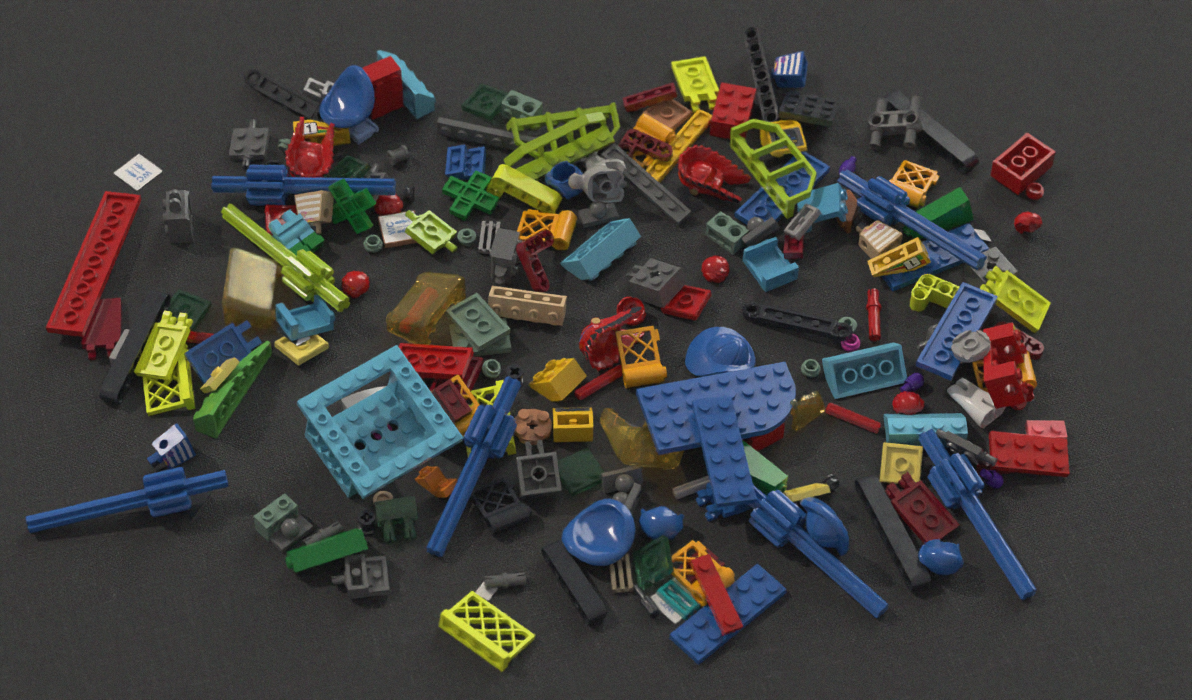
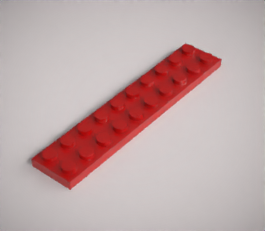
M105 191L47 323V333L84 337L141 203L140 195Z

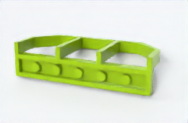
M614 102L608 106L581 109L580 107L574 111L553 114L546 112L545 115L520 119L512 117L506 124L507 131L513 132L515 145L519 147L525 144L519 137V132H523L524 129L538 130L542 126H547L548 132H550L558 124L569 123L585 114L602 112L605 119H609V116L612 115L614 129L611 132L612 137L619 129L620 123ZM585 126L579 128L581 137L586 135ZM556 140L550 142L552 151L558 149ZM535 150L528 153L535 159L540 157L539 153Z
M602 112L585 114L519 146L504 159V164L511 167L525 154L537 149L540 155L539 158L515 169L537 181L545 177L556 164L563 161H568V163L572 164L614 143V139L606 125V119ZM600 122L601 128L574 140L573 131L587 124ZM564 135L567 136L570 143L544 155V145Z
M752 119L731 128L730 147L787 219L793 217L795 204L810 198L817 172L778 124ZM755 128L774 132L780 140L753 150L747 145L745 138L740 136V133ZM786 146L798 161L769 173L764 162L758 158ZM804 168L811 177L808 189L788 197L783 186L779 185L776 179Z

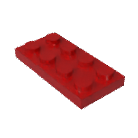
M400 343L399 345L400 350L421 378L451 379L458 374L464 380L474 354L473 348L407 343Z
M997 431L989 433L990 455L998 459L995 466L990 464V470L1067 477L1069 475L1067 439Z

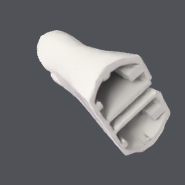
M964 378L959 379L956 384L947 389L949 395L982 428H985L999 417L1005 407L995 409L989 393Z

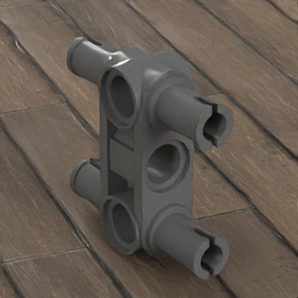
M912 96L909 110L886 111L887 99L878 98L876 100L875 112L868 119L871 134L869 147L873 150H879L883 135L905 134L904 146L906 148H914L916 134L923 128L922 114L920 112L921 97Z

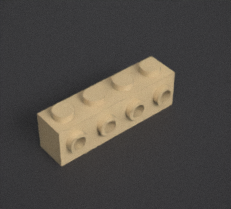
M492 286L488 296V305L499 317L562 326L566 314L567 296Z

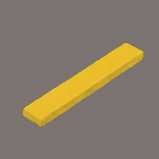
M698 109L676 134V138L669 144L673 149L672 159L668 162L655 159L646 171L660 183L678 163L679 155L686 151L688 147H691L711 124L712 115Z

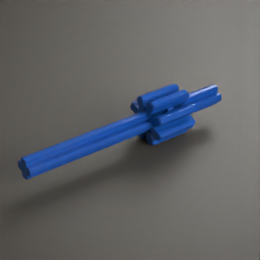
M249 165L246 176H213L211 188L213 193H246V198L250 205H285L289 194H304L322 190L330 192L328 186L343 178L289 177L285 165ZM344 178L353 193L367 188L371 195H395V179Z
M848 169L841 171L839 174L840 178L837 182L861 197L857 200V206L860 207L859 209L862 213L888 226L901 222L972 268L978 270L984 267L987 256L908 208L906 205L910 203V198L907 197V192L881 176H878L876 180L871 178L867 182Z
M505 377L493 405H479L463 437L464 444L468 448H472V451L426 547L427 552L432 555L435 554L437 557L443 556L487 458H502L517 426L515 423L516 419L508 415L521 387V382L517 379Z
M933 429L922 432L918 440L935 464L930 470L931 473L928 475V479L947 508H963L1021 600L1032 597L1037 589L977 498L982 493L981 489L984 488V483L966 455L956 453L950 456Z
M182 467L148 474L143 477L144 489L27 516L29 533L144 506H148L152 517L188 510L192 507L191 495L229 486L226 471H218L188 479Z
M753 485L756 502L748 504L754 509L751 513L752 517L749 519V523L776 547L784 546L790 541L874 617L879 618L887 610L889 605L826 548L817 544L810 537V534L802 528L807 516L804 511L780 490L772 491L766 496Z

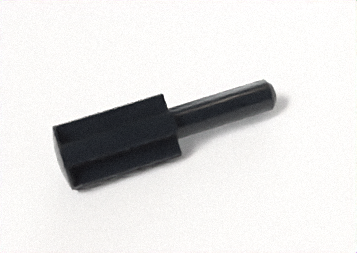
M634 585L633 590L641 599L640 604L651 618L658 617L661 610L651 597L645 595L638 585Z

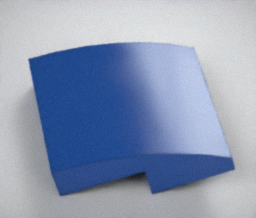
M465 145L448 147L446 177L470 179L475 170L485 174V147L467 149Z

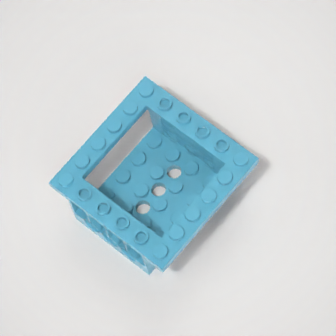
M397 345L297 401L298 407L307 418L305 437L348 498L359 493L364 499L463 441L461 433ZM391 372L388 386L332 417L325 408L385 373ZM391 423L396 424L398 429L391 431L387 425ZM379 433L382 438L378 441L373 440L371 434ZM361 442L365 445V449L358 450L354 445Z

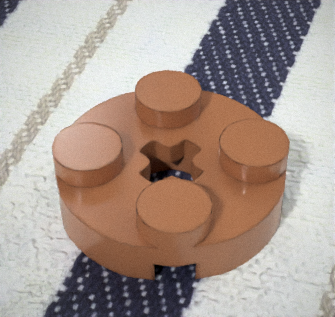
M522 409L515 417L517 426L513 434L519 438L520 442L525 444V442L530 441L531 445H537V440H544L550 437L552 422L548 412L537 409ZM529 425H536L537 427L530 429Z

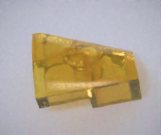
M817 391L802 396L799 402L795 399L790 401L792 405L791 414L793 415L791 427L797 432L825 412L823 399Z

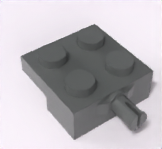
M365 554L344 556V575L332 576L333 585L345 583L349 599L390 594L385 556L365 558Z

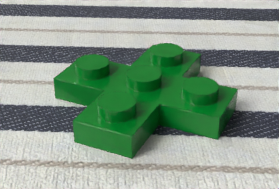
M475 170L467 183L450 176L442 188L443 194L456 199L449 209V214L466 221L472 210L476 208L491 215L499 203V197L486 192L492 177Z
M344 178L328 186V189L337 201L333 203L332 221L334 224L348 219L356 234L373 226L364 210L373 207L376 202L367 188L353 193Z

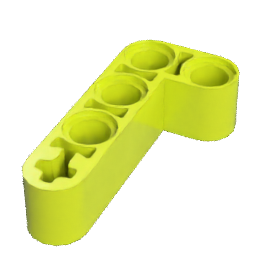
M505 164L499 165L486 190L488 193L499 198L506 192L543 213L554 214L562 201V196L555 190Z
M924 274L919 278L911 292L910 308L920 312L927 307L929 302L948 308L960 286L933 275Z

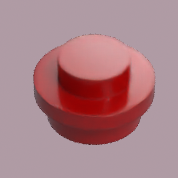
M1033 182L1027 186L1025 193L1029 198L1036 200L1043 197L1044 189L1041 184Z

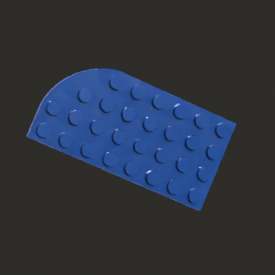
M786 362L640 388L636 389V395L657 453L661 455L702 447L691 404L693 399L731 395L741 438L745 439L770 433L781 426L793 409L796 389Z

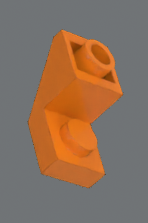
M438 466L424 467L420 470V475L415 478L418 484L437 498L448 497L458 481L457 479L445 478Z

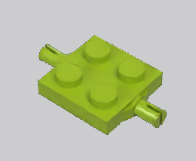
M411 210L405 213V217L412 221L406 227L405 233L429 252L434 254L443 247H446L452 253L457 250L458 247L450 242L456 236L457 231L430 210L419 216L415 215Z

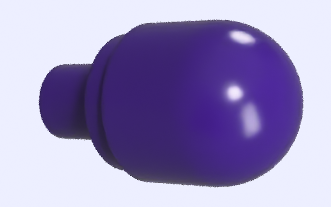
M851 156L849 160H845L839 168V174L847 169L854 173L857 159Z
M913 373L904 381L905 385L900 388V391L913 392L918 390L924 384V377L920 373Z
M981 470L980 476L983 477L985 484L994 489L1000 488L1003 485V477L994 470Z

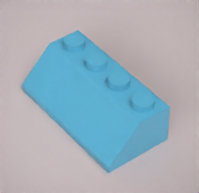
M382 50L377 51L378 61L391 56L401 68L403 104L414 117L418 119L434 111V102L436 101L434 95L427 91L423 82L418 81L414 72L406 67L405 62L394 54Z
M630 218L610 221L560 264L580 280H593L599 276L601 270L610 267L614 259L623 256V251L636 245V241L641 236Z
M894 342L822 359L825 378L834 399L902 384L907 378L902 346Z
M962 413L884 414L886 443H907L914 446H922L918 440L920 438L919 435L924 431L927 432L929 429H933L935 433L938 429L944 432L949 431L967 440L966 417ZM939 438L944 447H948L945 440Z

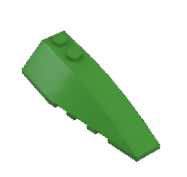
M266 341L243 358L215 391H212L209 397L204 399L203 406L193 417L197 432L213 438L218 437L272 355L271 342Z

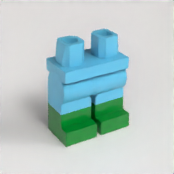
M290 209L281 217L286 222L284 225L275 219L268 226L273 237L296 256L297 251L302 249L306 252H316L325 241L321 235H317L300 213L296 216Z

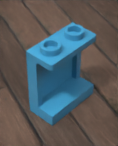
M839 183L812 190L810 198L798 203V212L807 203L821 211V214L814 223L834 217H839L842 222H845L846 214H848L846 206L847 192L841 188ZM812 225L805 233L812 231Z
M776 237L766 239L754 246H749L744 250L743 254L744 264L765 292L798 279V265L795 262L790 264L787 259H784L783 253L777 246L778 239Z
M318 294L314 295L313 304L288 310L283 303L276 304V321L291 341L333 330L335 314L328 308L326 301L322 300Z

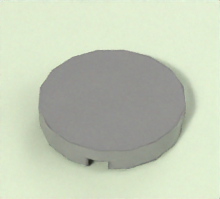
M968 330L960 333L954 338L953 345L951 346L955 358L962 362H974L982 359L991 348L989 337L980 330H976V332Z

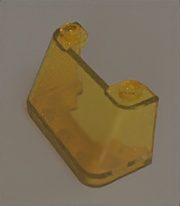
M239 248L230 249L223 294L225 326L233 323L237 327L248 320L252 326L250 328L271 329L272 321L276 320V310L272 308L275 280L282 276V266L277 261Z
M434 272L419 274L415 284L395 309L388 313L385 320L387 322V331L414 344L429 345L431 343V340L428 339L429 334L436 331L435 324L452 303L456 305L466 298L465 278L456 274Z
M604 408L600 422L619 461L626 465L661 469H674L679 464L684 450L658 455L646 420L643 427H638L619 417L614 409Z

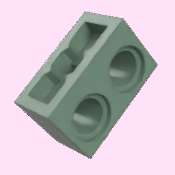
M511 90L501 103V116L507 119L543 115V102Z
M720 211L706 223L705 236L734 255L745 245L742 237L747 235L749 230Z
M284 493L254 516L256 531L269 542V537L281 528L284 520L294 519L299 515L298 505Z

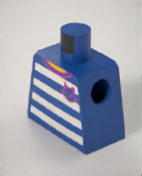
M804 51L776 58L775 67L770 68L772 78H775L778 87H805L808 62Z
M176 423L153 441L152 445L156 453L149 456L147 460L152 468L163 462L167 469H172L196 456V453L186 434Z

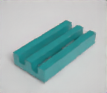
M672 579L657 590L656 595L684 620L688 618L689 614L692 615L695 610L700 609V604ZM669 587H671V588H672L677 594H679L687 603H689V604L691 605V607H689L685 602H683V601L681 600V598H680L677 594L673 593V592L669 589Z

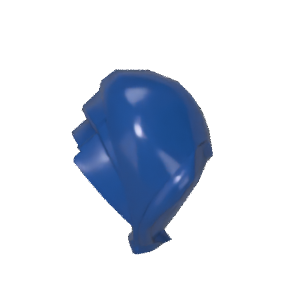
M563 161L556 164L545 175L546 185L550 184L568 200L578 196L583 191L582 189L570 188L568 183L569 177L574 173L580 175L584 173L579 168L568 163V161Z
M663 506L648 511L641 509L639 524L647 537L663 542L673 540L683 529L684 515H677L674 511Z
M934 539L922 545L919 551V561L935 574L951 575L963 566L959 544L940 542V539Z

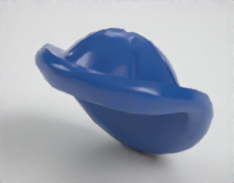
M357 65L347 67L327 93L319 108L320 116L326 124L330 125V123H333L335 128H350L361 124L368 118L373 110L375 98L372 83L364 69Z
M712 327L702 331L689 345L685 358L687 369L698 377L753 368L756 363L755 354L747 340L736 331L726 327Z
M814 497L802 499L800 504L807 511L806 527L810 537L823 547L835 548L840 556L846 555L849 549V536L835 511L820 499Z
M602 499L585 508L565 527L562 533V541L568 552L581 561L596 566L610 565L620 560L629 551L635 535L634 519L629 509L621 502L613 499Z

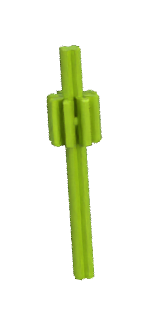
M229 204L227 208L223 207L221 210L222 218L283 266L281 273L284 275L282 281L305 301L311 300L314 302V295L318 294L339 312L349 307L350 298L333 285L335 282V278L332 277L334 270L311 251L306 252L302 249L297 251L296 256L233 204Z

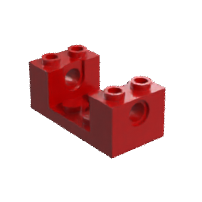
M1013 322L983 329V332L989 337L991 345L988 354L984 356V383L995 409L1026 402L1028 386L1026 382L1022 381L1021 369L1016 367L1017 364L1025 363L1024 355L1027 354L1025 343H1021L1019 329L1016 330Z

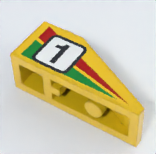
M305 120V141L321 144L329 125L315 120ZM299 121L293 122L294 133L295 127L297 123H299ZM333 128L335 130L333 145L350 143L349 128Z
M918 237L868 260L873 277L914 271L931 263L927 249Z

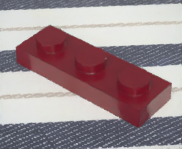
M673 82L624 97L623 102L626 112H634L646 106H654L659 102L670 101L678 96Z

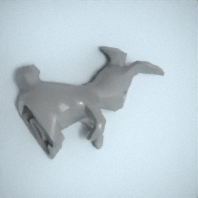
M596 151L587 158H582L572 163L574 166L578 164L584 165L586 171L583 175L574 173L569 177L568 183L570 188L582 189L591 201H601L604 203L622 201L624 196L622 188L627 186V182L624 181L625 176L623 175V172L626 170L623 161L619 159H604L598 156V151Z

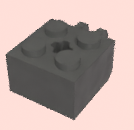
M175 189L166 191V199H163V209L166 210L163 213V223L167 224L165 225V234L169 236L170 244L193 242V216L189 192Z
M497 229L490 251L491 278L497 286H503L506 283L512 284L513 278L517 277L519 269L517 264L521 263L516 247L523 241L520 240V232Z
M996 246L982 253L987 256L982 269L976 270L965 263L963 270L965 279L972 286L979 289L982 284L986 285L989 279L985 276L995 266L1002 272L1008 270L1016 277L1018 273Z
M652 258L643 267L635 265L632 270L634 273L629 272L626 275L635 298L662 308L685 285L680 267Z
M537 440L539 454L532 455V447L529 441L525 442L527 456L516 457L521 500L561 494L556 452L544 453L542 440ZM536 472H540V475H544L541 477V479H537L534 477L536 475Z

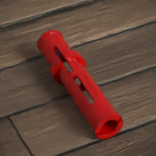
M869 289L867 291L868 304L866 305V310H868L869 340L876 342L881 339V304L879 303V290L871 289L870 291Z

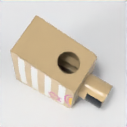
M322 190L295 195L297 213H300L313 231L320 235L321 224L332 221L334 199L332 193Z
M875 221L870 226L861 222L856 227V231L860 233L859 247L871 259L901 245L903 234L881 221Z

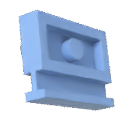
M369 118L361 124L349 128L350 138L357 144L373 136L374 132H379L378 126Z

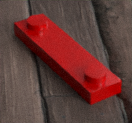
M710 554L692 559L689 564L722 635L741 630L743 625Z

